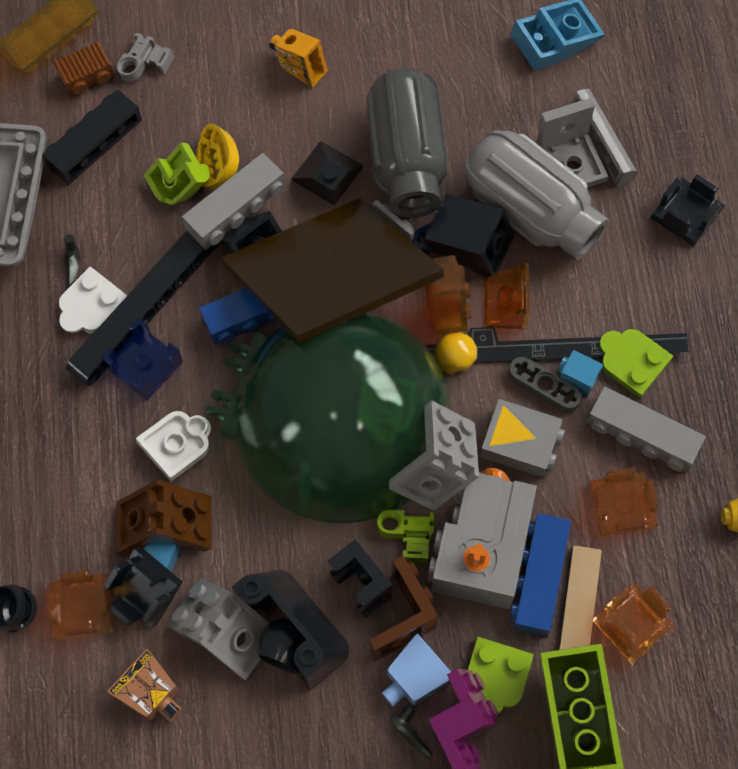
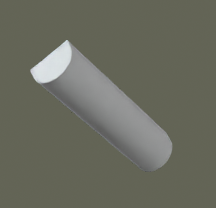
M590 89L577 91L572 103L591 98L595 105L588 134L600 160L616 187L629 183L637 176V170Z

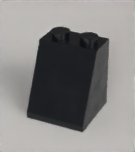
M446 194L439 208L436 209V216L432 224L426 229L424 239L432 252L494 280L514 238V232L502 208Z

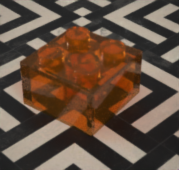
M455 255L433 258L432 260L444 269L443 278L425 286L426 304L435 336L468 331L467 319H471V309L469 303H466V299L470 298V289L468 282L463 283L465 281L463 266H458Z

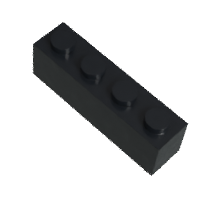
M118 89L111 95H107L102 103L93 111L87 112L78 124L69 128L62 138L48 146L42 154L47 167L67 185H70L142 121L139 107Z

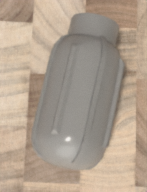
M505 130L491 131L474 147L465 162L466 178L474 197L483 204L502 208L510 226L537 247L559 246L574 259L579 260L596 245L609 225V219L591 206V196L587 183L525 134H517L513 131Z

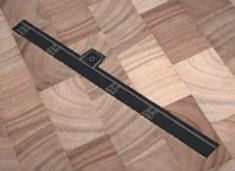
M495 327L470 328L469 337L473 339L477 347V359L475 362L514 360L518 357L550 359L564 358L565 356L569 358L573 350L587 357L605 355L600 348L601 337L498 341ZM687 333L645 335L669 353L689 352ZM437 344L358 348V367L436 364L434 361V349Z

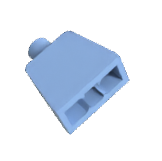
M416 634L387 669V675L393 683L381 694L392 707L404 696L415 706L450 685L451 682L447 674L451 671L420 635Z

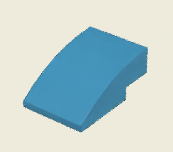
M568 0L539 8L536 15L516 20L510 32L511 37L534 71L554 65L583 51L605 35L582 0Z

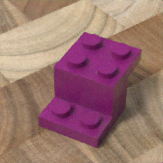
M456 669L448 673L447 676L460 703L430 718L429 721L453 769H481L479 761H481L480 754L475 745H470L468 741L499 725L496 719L498 712L493 702L486 700L482 692L485 686L477 673L473 674L472 670Z

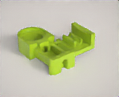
M405 510L383 511L377 519L379 534L387 539H403V542L407 543V550H403V556L407 562L428 564L429 541L433 539L434 513L430 512V517L405 516ZM392 518L397 521L398 526L394 530H386L383 528L382 522L385 519Z

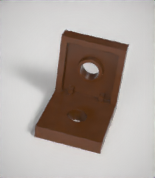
M157 479L120 499L116 503L115 554L126 556L132 553L135 548L139 546L144 547L158 539L203 552L212 549L211 496ZM182 511L188 516L189 523L182 516Z
M403 555L393 560V576L415 615L369 640L370 652L375 662L407 645L416 634H419L421 637L436 629L435 624H437L436 618L438 615L431 603L434 599L427 586L421 587L417 578L419 572L412 561L407 562Z

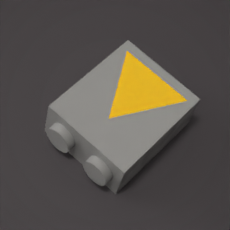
M498 399L480 457L544 478L546 469L552 471L557 455L552 454L554 444L559 446L565 432V430L560 429L563 419Z

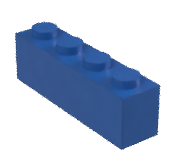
M246 289L199 307L202 319L214 345L228 343L235 336L242 333H252L268 322H277Z
M537 513L535 522L530 521L527 538H531L530 548H524L521 565L526 566L524 576H518L515 591L521 593L519 604L513 603L510 620L515 621L513 630L548 637L551 631L571 520Z

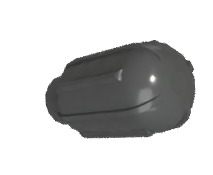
M392 68L387 70L385 74L381 75L373 83L367 96V116L373 170L376 183L383 192L389 194L391 211L398 216L416 218L433 213L439 208L441 204L439 185H441L443 179L448 174V153L440 93L437 83L430 75L414 69L395 70Z

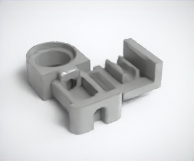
M134 34L136 42L128 54L123 53L117 63V70L121 79L125 82L136 81L142 75L146 64L149 65L150 63L152 65L156 64V67L160 68L161 73L165 74L175 57L172 49L156 45L152 37L147 36L145 39L142 34ZM127 66H136L131 73L123 72Z

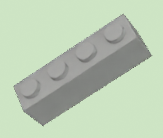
M264 153L260 154L184 214L182 219L185 229L205 250L211 245L218 244L228 231L238 228L252 212H258L272 196H278L285 187L284 173Z
M605 386L587 420V424L591 425V428L601 434L607 433L615 437L622 445H632L640 449L645 456L651 459L658 458L666 462L669 468L678 472H688L706 438L705 435Z

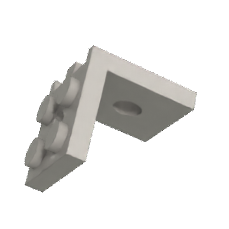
M591 98L542 113L536 142L546 152L584 180L588 187L607 182L608 175L588 134L595 108ZM570 161L578 162L581 167L578 169H571L567 166V163Z
M431 400L424 406L426 452L389 480V489L431 510H435L479 477L475 423Z
M200 579L198 583L192 586L189 595L182 605L173 612L167 626L174 632L204 647L236 675L246 680L260 661L258 657L259 639L262 630L269 623L236 594L204 579ZM245 632L246 639L244 643L237 646L238 636Z

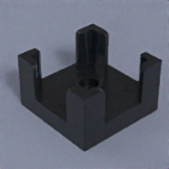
M356 539L328 560V564L333 567L330 570V575L337 584H341L355 573L365 586L356 594L357 599L361 603L357 606V609L364 618L368 617L392 598L391 582Z

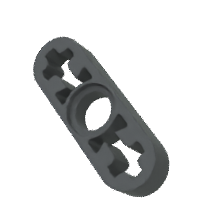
M518 357L512 361L509 376L514 383L563 412L571 413L577 410L582 398L581 392L577 387L526 357ZM523 366L526 367V373H522L521 376L517 374L518 369H521ZM534 372L537 373L533 383H530V378L533 377ZM541 379H548L552 382L553 387L548 391H543L538 387L537 382ZM557 386L561 387L559 393H557V396L553 397V395L556 392ZM573 395V401L568 402V404L563 402L564 396Z

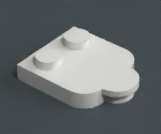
M89 267L60 297L59 306L62 310L59 319L60 325L69 333H78L84 330L87 333L93 334L127 295L92 267Z
M175 411L136 438V442L172 482L207 455L211 425L202 416L195 415L189 417L184 412Z

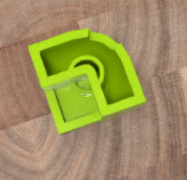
M181 142L167 159L158 158L144 174V177L160 202L174 205L189 200L209 179L210 172L207 164H199L189 144Z

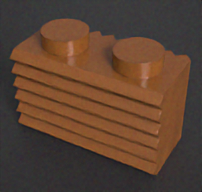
M99 42L53 62L58 77L69 96L83 94L89 87L96 84H105L111 77L115 76L112 65Z

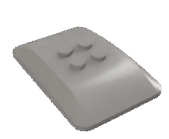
M0 123V266L10 267L18 265L25 256L44 162L42 154L45 152L47 141L44 130L38 126Z

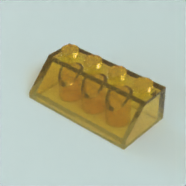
M50 0L0 40V57L16 72L24 73L26 71L30 73L39 66L38 61L44 56L48 58L58 51L57 46L63 41L67 43L75 38L77 35L75 32L79 28L90 26L95 21L94 17L100 12L91 0Z

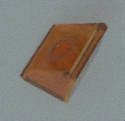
M523 263L485 278V327L527 329L530 315L529 264Z

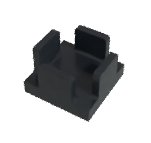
M696 175L692 183L683 177H677L663 194L659 206L652 213L651 219L694 247L723 211L725 205L715 199L718 188L701 176Z
M139 546L133 550L128 560L114 567L103 588L107 591L110 590V593L117 598V600L110 603L108 609L126 625H131L138 620H142L152 628L161 620L183 581Z

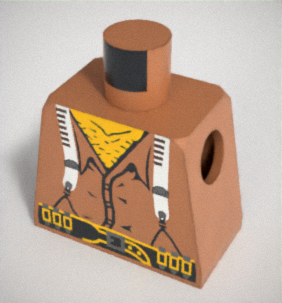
M148 649L137 658L108 690L115 699L149 721L153 720L160 713L169 722H172L182 711V708L172 700L179 689Z

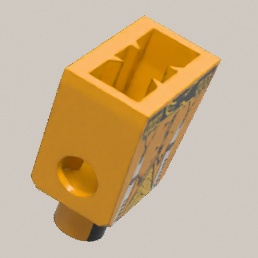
M289 29L282 37L275 35L270 40L269 46L277 52L281 67L308 86L313 88L328 72L319 39L297 30Z

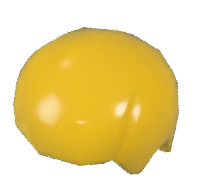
M463 332L446 334L439 340L434 349L436 365L439 369L451 375L455 372L467 371L477 359V347L473 339Z

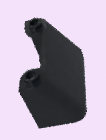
M275 570L249 574L232 586L234 594L252 609L262 610L268 615L279 606L306 638L295 650L294 662L303 674L301 680L310 691L347 660L349 645L345 638L287 571Z

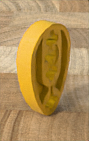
M213 123L206 125L201 132L196 158L199 164H207L210 172L209 179L203 184V187L215 191L236 174L239 165V154L233 138L227 131Z

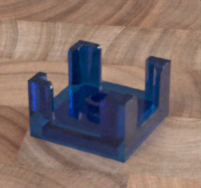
M138 318L130 327L133 337L116 355L113 349L110 348L102 356V360L107 370L148 401L183 363L178 348L170 342L167 344V347L154 337L149 326Z

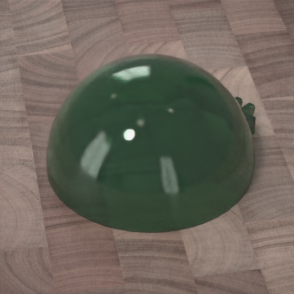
M369 311L300 344L283 327L277 329L270 336L255 332L251 346L232 341L229 349L234 353L247 356L246 360L227 356L224 360L226 366L241 371L233 394L214 390L211 395L214 400L228 404V409L209 405L205 412L210 416L223 420L220 428L222 437L236 441L247 471L269 497L296 514L330 523H353L378 518L383 511L396 510L411 500L390 490L389 480L426 452L424 406L432 400L452 411L451 397L444 374L433 354L415 334L393 319Z

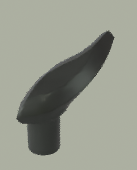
M69 234L64 237L66 245L64 265L67 271V285L71 286L78 272L80 252L74 236Z
M406 705L398 716L390 715L391 722L397 731L415 749L430 758L432 753L418 736L416 730L408 724L415 714L414 709Z

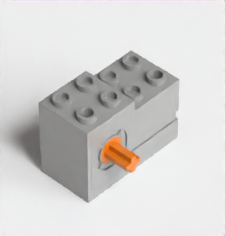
M487 468L479 473V477L458 492L457 504H460L461 507L455 506L452 524L445 522L444 531L438 530L433 555H437L438 558L431 559L427 582L432 583L431 592L510 610L515 596L537 488L536 485L518 481L511 482L504 471L496 468Z

